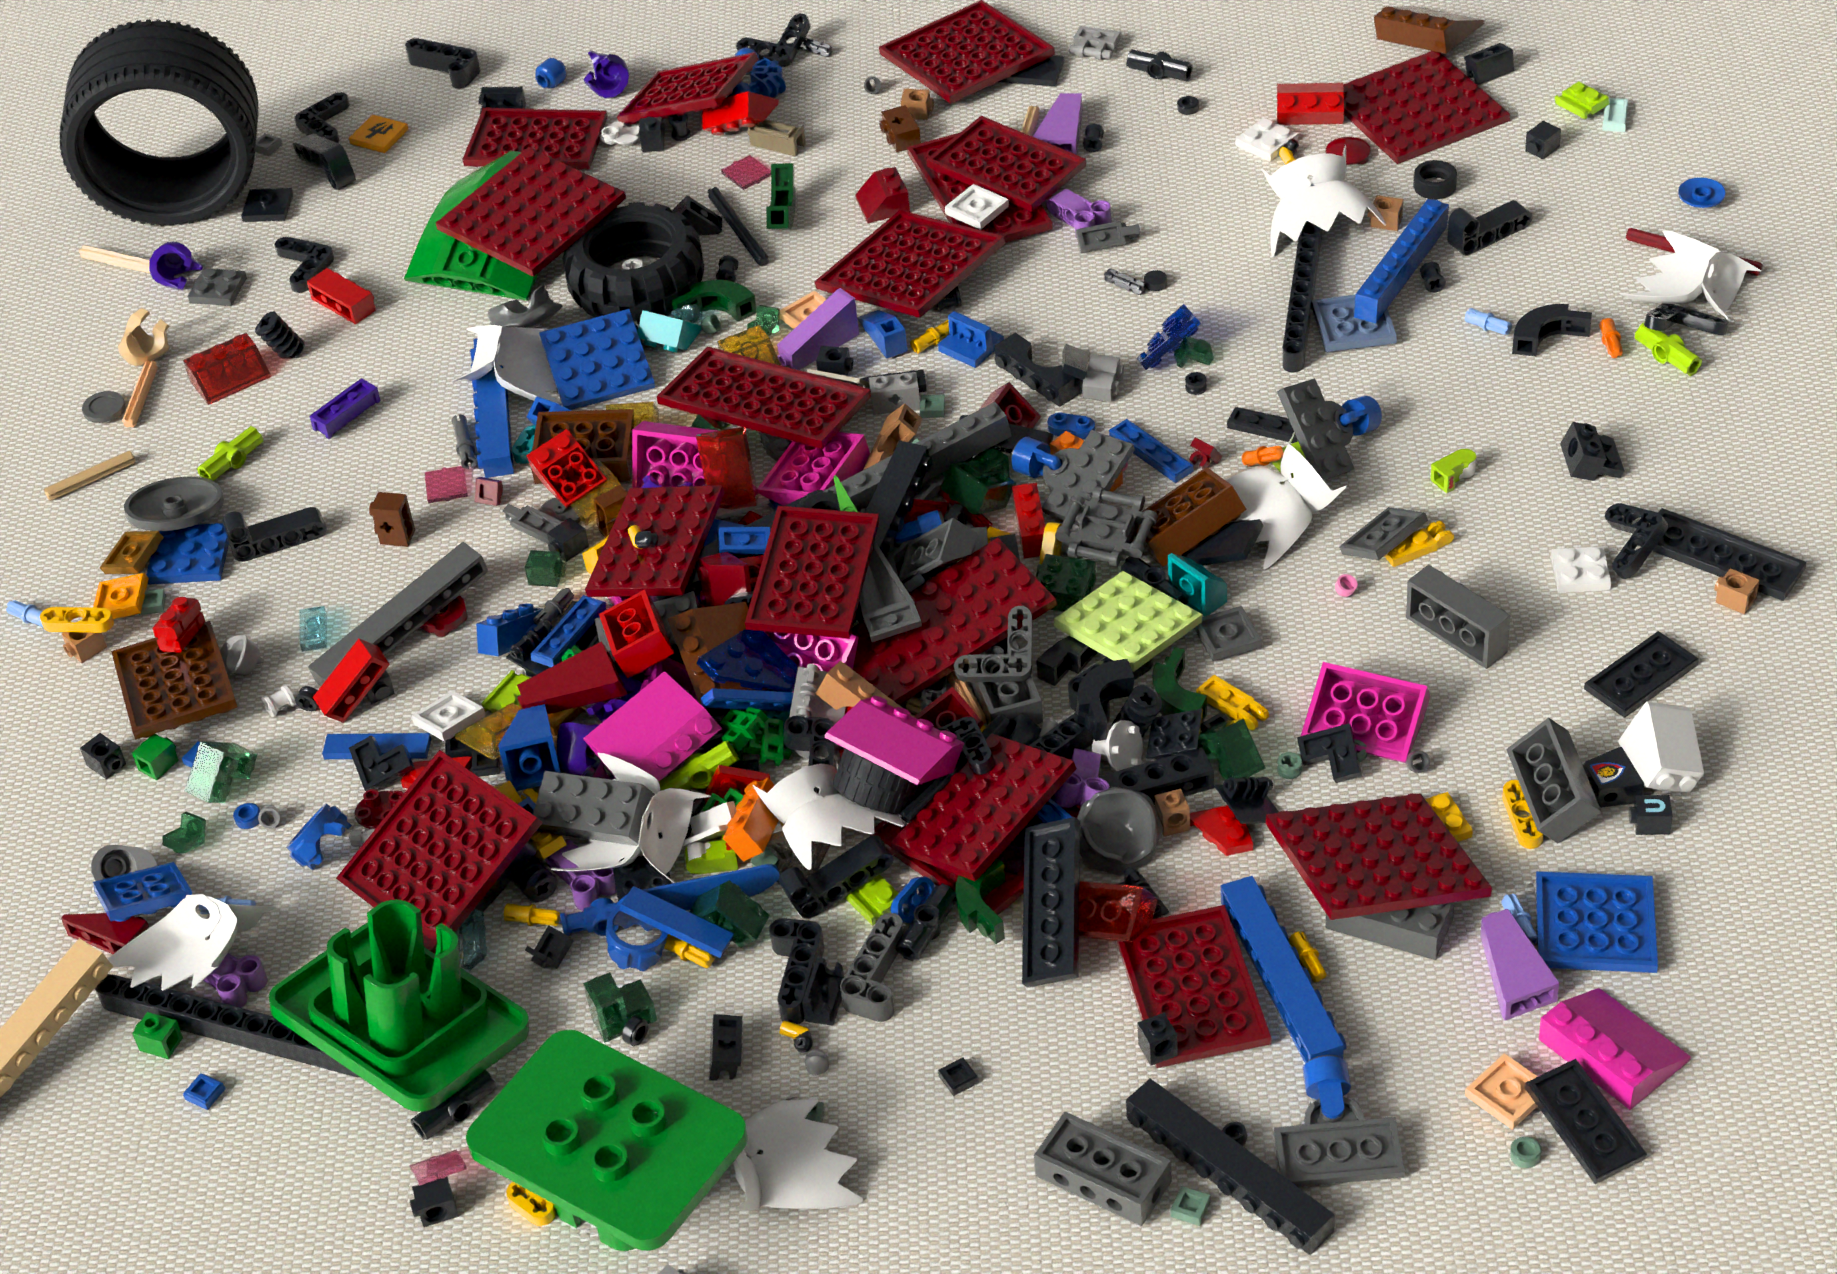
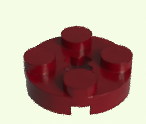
M459 595L439 611L444 613L434 615L420 628L426 632L435 633L438 637L447 636L450 631L458 628L468 618L464 599Z

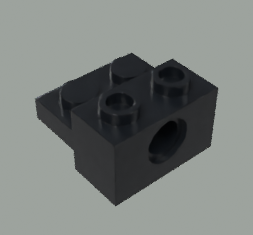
M1572 422L1560 443L1570 476L1594 481L1597 474L1621 478L1625 470L1614 439L1606 435H1598L1596 427L1591 424Z

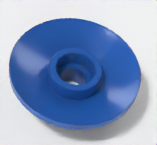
M1698 177L1684 181L1679 186L1678 195L1684 203L1690 206L1708 208L1716 206L1724 200L1725 189L1719 182L1713 179Z

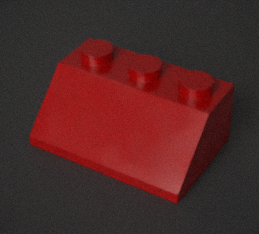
M1343 83L1277 84V124H1343Z
M749 91L726 97L718 108L711 109L710 107L702 110L703 130L711 132L712 135L720 136L724 135L726 131H739L741 127H753L755 123L764 121L779 104V100Z

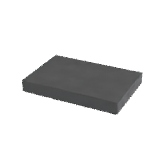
M1388 507L1341 544V553L1343 555L1379 561L1428 521L1427 515L1424 512Z

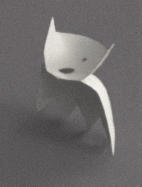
M1346 144L1343 156L1315 154L1302 157L1279 168L1272 176L1262 168L1269 184L1281 199L1274 212L1271 226L1272 257L1275 256L1280 232L1285 233L1294 241H1298L1306 221L1315 224L1325 231H1329L1339 212L1360 224L1367 207L1386 226L1380 212L1367 196L1350 182L1344 181L1346 175ZM1309 174L1313 176L1312 180L1307 178Z
M1663 230L1665 237L1676 253L1649 259L1650 262L1662 271V274L1640 277L1636 280L1650 292L1620 293L1624 297L1640 302L1684 304L1695 300L1704 292L1711 307L1729 321L1724 312L1735 299L1746 271L1761 272V270L1735 255L1722 253L1718 249L1695 239Z
M497 325L467 328V330L478 334L472 369L470 373L451 382L465 379L469 382L479 379L494 367L496 379L502 387L533 401L538 396L562 405L559 400L545 392L557 389L539 332L550 329Z
M1295 432L1284 451L1280 474L1267 467L1258 466L1226 479L1234 487L1247 509L1235 521L1260 519L1264 525L1256 542L1269 541L1264 561V570L1274 564L1300 537L1311 522L1312 512L1322 510L1347 487L1344 486L1333 491L1329 488L1313 466L1300 452L1290 445Z
M597 753L602 762L616 777L613 780L643 784L655 794L642 817L638 846L589 839L590 844L562 853V856L576 864L579 868H551V870L583 871L623 867L633 863L642 851L644 857L653 867L671 882L675 883L665 874L671 870L680 854L689 827L693 801L696 798L711 796L676 788L660 791L658 780L649 773L617 757L605 753ZM660 832L662 833V836H663L662 839H659L658 833H660Z
M817 764L801 768L780 780L768 793L752 785L768 809L784 824L782 829L790 847L808 870L812 868V841L842 846V827L874 834V817L902 827L908 823L902 820L900 814L875 811L842 796L833 785L837 770L832 765ZM815 787L820 789L819 794L814 791Z
M204 894L186 895V898L168 915L110 956L108 960L114 967L135 966L131 988L161 975L162 991L193 976L191 988H194L220 965L231 949L237 933L255 927L263 913L277 909V907L232 905ZM197 905H203L210 912L208 919L199 916L196 911Z
M791 1096L762 1109L745 1120L748 1135L747 1144L733 1162L736 1179L745 1192V1202L735 1208V1210H755L760 1206L786 1209L831 1208L856 1205L863 1202V1199L857 1194L838 1184L840 1178L853 1166L857 1158L825 1150L826 1145L839 1129L838 1126L805 1119L807 1114L817 1104V1099L786 1100L795 1097ZM758 1150H762L763 1154H757Z

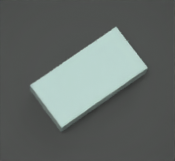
M1609 98V105L1604 110L1602 131L1625 132L1628 99Z

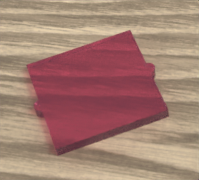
M748 155L721 169V174L745 190L770 177L771 170L751 155Z
M462 466L443 467L441 470L424 472L428 504L440 501L449 502L451 499L468 497L465 468Z
M457 1149L409 1165L419 1185L442 1179L467 1169Z

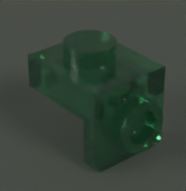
M764 305L757 306L756 319L747 324V333L755 334L756 338L766 339L779 331L780 309Z
M1185 336L1174 350L1177 367L1180 368L1184 367L1188 359L1210 365L1214 360L1210 343L1202 339L1198 340Z
M187 811L182 813L180 827L163 835L162 845L173 849L176 853L184 854L204 844L206 820Z

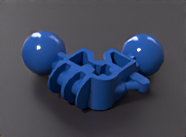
M750 48L740 49L735 54V56L753 53L755 51ZM759 59L753 65V69L746 73V75L750 74L751 83L741 82L732 89L733 92L727 97L747 91L772 98L778 96L779 93H784L786 91V84L783 79L782 67L779 66L776 60Z

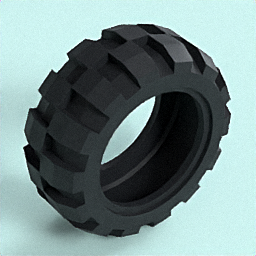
M631 202L628 206L616 207L567 248L562 258L568 291L574 301L587 314L596 318L629 309L633 321H637V324L640 323L643 310L664 316L673 314L672 300L690 292L689 288L694 283L701 282L704 273L700 238L694 226L679 211L673 213L670 207L657 203L654 206H647L644 202ZM650 256L660 258L649 265L635 269L620 270L607 268L620 260L631 257Z

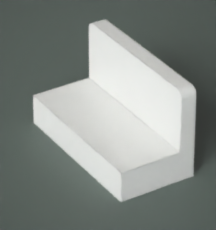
M734 801L723 803L691 817L690 824L694 836L685 839L683 847L694 842L705 843L724 835L728 828V822L737 811Z

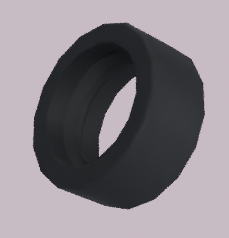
M1430 160L1419 164L1415 168L1413 188L1421 197L1434 200L1444 199L1456 191L1457 171L1450 163L1441 160ZM1434 177L1444 179V181L1430 182L1425 179Z

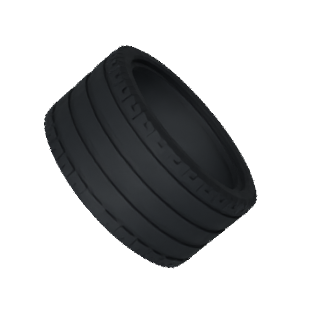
M147 19L144 22L137 20L136 23L127 22L126 25L120 24L115 29L112 27L108 32H102L100 37L96 36L92 42L87 44L86 48L81 50L76 61H74L68 77L60 124V150L67 173H70V178L72 181H75L77 188H81V192L84 195H88V199L94 200L97 206L104 207L105 211H111L113 215H120L123 219H131L132 222L138 221L140 224L149 223L152 226H155V224L174 226V224H191L196 220L199 222L205 217L208 219L212 214H218L219 210L226 209L227 205H231L233 200L239 197V193H242L244 186L248 183L254 165L259 105L253 77L250 75L249 69L245 67L243 60L240 61L238 54L233 53L232 48L226 47V43L218 41L216 36L212 37L208 32H202L197 27L192 28L189 24L182 25L181 22L177 21L172 23L171 20L164 22L161 19H156V21ZM142 89L166 90L189 97L206 107L219 120L226 133L215 144L198 153L181 157L153 156L136 151L115 139L99 122L95 111L103 103L122 93Z

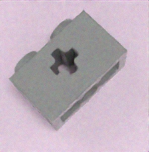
M916 372L869 378L873 415L892 413L903 404L908 405L912 410L920 409Z

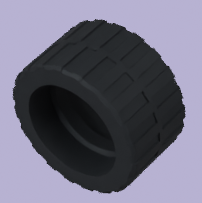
M846 748L833 780L835 789L850 801L875 811L891 814H901V811L915 798L919 785Z

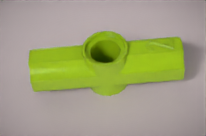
M1644 323L1635 332L1634 339L1652 350L1653 357L1659 363L1669 362L1689 376L1697 373V370L1702 366V359L1685 348L1683 340L1678 335L1671 334L1668 336L1662 331L1645 327Z
M250 426L231 442L221 441L216 446L214 455L197 467L198 474L202 478L214 481L229 468H240L246 461V455L264 442L262 435L256 428Z
M724 741L705 754H692L685 759L682 768L659 781L660 790L669 788L691 790L692 788L703 789L708 787L718 765L730 766L739 760L738 755L729 741Z

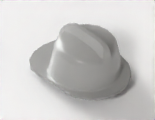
M246 635L230 637L220 650L227 675H249L254 670L256 664L264 662V659L259 656V646L250 641Z
M106 845L94 854L91 861V873L94 879L98 881L155 867L157 862L154 856L145 849L123 845Z

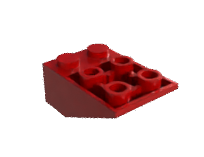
M568 429L526 455L536 476L566 508L608 481Z

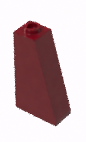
M602 641L517 685L521 694L517 698L523 709L545 704L547 714L628 694L612 656Z

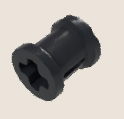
M686 113L670 115L669 123L673 129L671 132L673 140L684 141L691 136L690 130L687 128L688 115Z
M1092 123L1085 129L1086 137L1083 140V147L1088 152H1098L1102 148L1101 139L1103 138L1104 129L1101 125Z
M725 255L719 259L718 266L720 269L716 272V280L735 282V271L739 267V262L733 256Z
M1429 262L1421 266L1420 273L1421 277L1425 280L1424 286L1426 290L1432 293L1441 291L1446 285L1444 276L1440 274L1439 264Z
M958 286L936 304L938 311L953 305H957V307L962 306Z

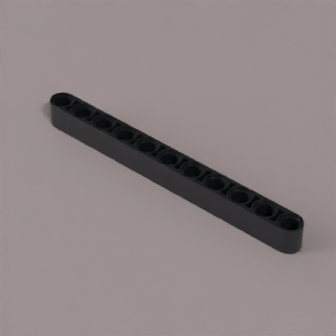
M1306 221L1298 239L1282 347L1283 369L1291 373L1301 371L1305 363L1312 300L1314 298L1323 233L1322 228L1309 221Z
M108 974L95 988L103 1008L107 1011L140 1020L143 1019L147 1012L176 1020L181 1031L353 1077H359L276 1020L273 1016L171 989L162 991L161 987L148 983H142L131 988L132 979L114 974Z

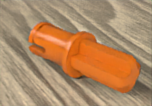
M1605 318L1600 322L1601 325H1599L1603 335L1601 340L1606 346L1608 354L1612 358H1617V356H1621L1623 353L1620 343L1621 335L1616 330L1614 320Z
M1260 446L1256 450L1245 451L1242 454V462L1247 467L1258 464L1262 466L1268 465L1270 462L1278 461L1283 457V448L1281 446L1268 448Z

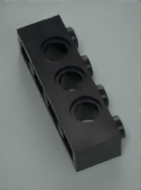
M1202 747L1198 748V750L1176 754L1099 776V778L1109 783V788H1127L1148 795L1154 805V795L1181 789L1185 797L1214 788V769Z

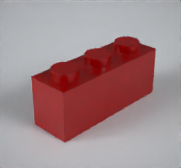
M328 268L307 281L312 300L355 325L376 311L374 296L369 290H365L355 282L342 277L341 274L335 273Z
M1037 483L1012 486L1024 559L1039 557L1045 523Z
M359 638L315 693L313 699L325 716L344 723L385 672L390 663L378 646Z

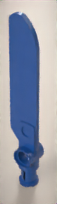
M766 864L648 888L643 891L687 911L757 895L773 886L780 875L776 865ZM627 895L616 903L609 898H599L593 901L590 907L583 908L581 912L567 915L560 913L564 934L570 936L572 933L587 930L588 933L595 932L597 935L606 936V924L609 914L623 902ZM614 925V932L617 931L619 925Z

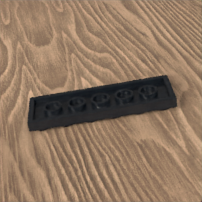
M1661 508L1658 512L1668 523L1666 533L1653 549V552L1719 577H1724L1731 568L1758 579V592L1784 601L1806 569L1807 562L1664 508ZM1642 542L1638 546L1642 547L1645 544V542Z
M1076 817L1025 828L1022 984L1027 988L1079 978L1080 821Z

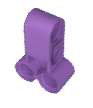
M1064 189L1046 202L1047 209L1051 215L1074 227L1075 232L1077 229L1112 222L1111 206L1105 200H1098L1092 203L1076 193Z
M1074 748L1071 760L1074 761L1077 769L1053 795V801L1062 807L1070 808L1075 805H1080L1081 807L1094 794L1108 790L1109 783L1098 777L1101 754Z
M566 839L564 841L567 845L545 858V861L550 869L579 868L576 864L562 856V853L579 847L571 840ZM612 868L583 871L552 870L571 887L575 906L581 911L585 907H590L591 903L599 899L600 895L611 896L617 893Z
M227 953L220 965L203 981L217 989L222 1003L242 1008L248 1000L246 993L263 989L268 979L258 956L246 955L237 959Z

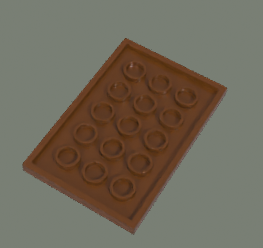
M210 621L203 624L180 653L161 651L156 641L158 638L156 637L111 651L135 740L148 738L155 733L168 729L173 730L181 725L193 721H201L206 717L227 713L231 709L238 708Z

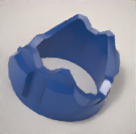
M325 803L287 845L286 848L290 851V857L301 867L308 866L313 870L316 867L315 864L319 865L324 859L320 848V837L324 834L341 836L345 832V828L349 829L352 826L347 821L348 816L336 805L330 806Z
M619 905L611 911L606 924V941L608 943L607 950L609 956L620 969L636 968L639 971H646L649 967L654 966L662 957V950L665 947L668 933L660 930L661 936L653 943L647 945H632L622 941L613 930L614 925H620L626 929L634 924H638L646 931L657 928L619 911Z

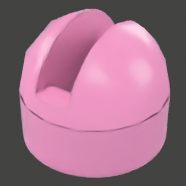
M1343 574L1336 581L1335 589L1338 595L1349 597L1355 592L1358 583L1353 576Z

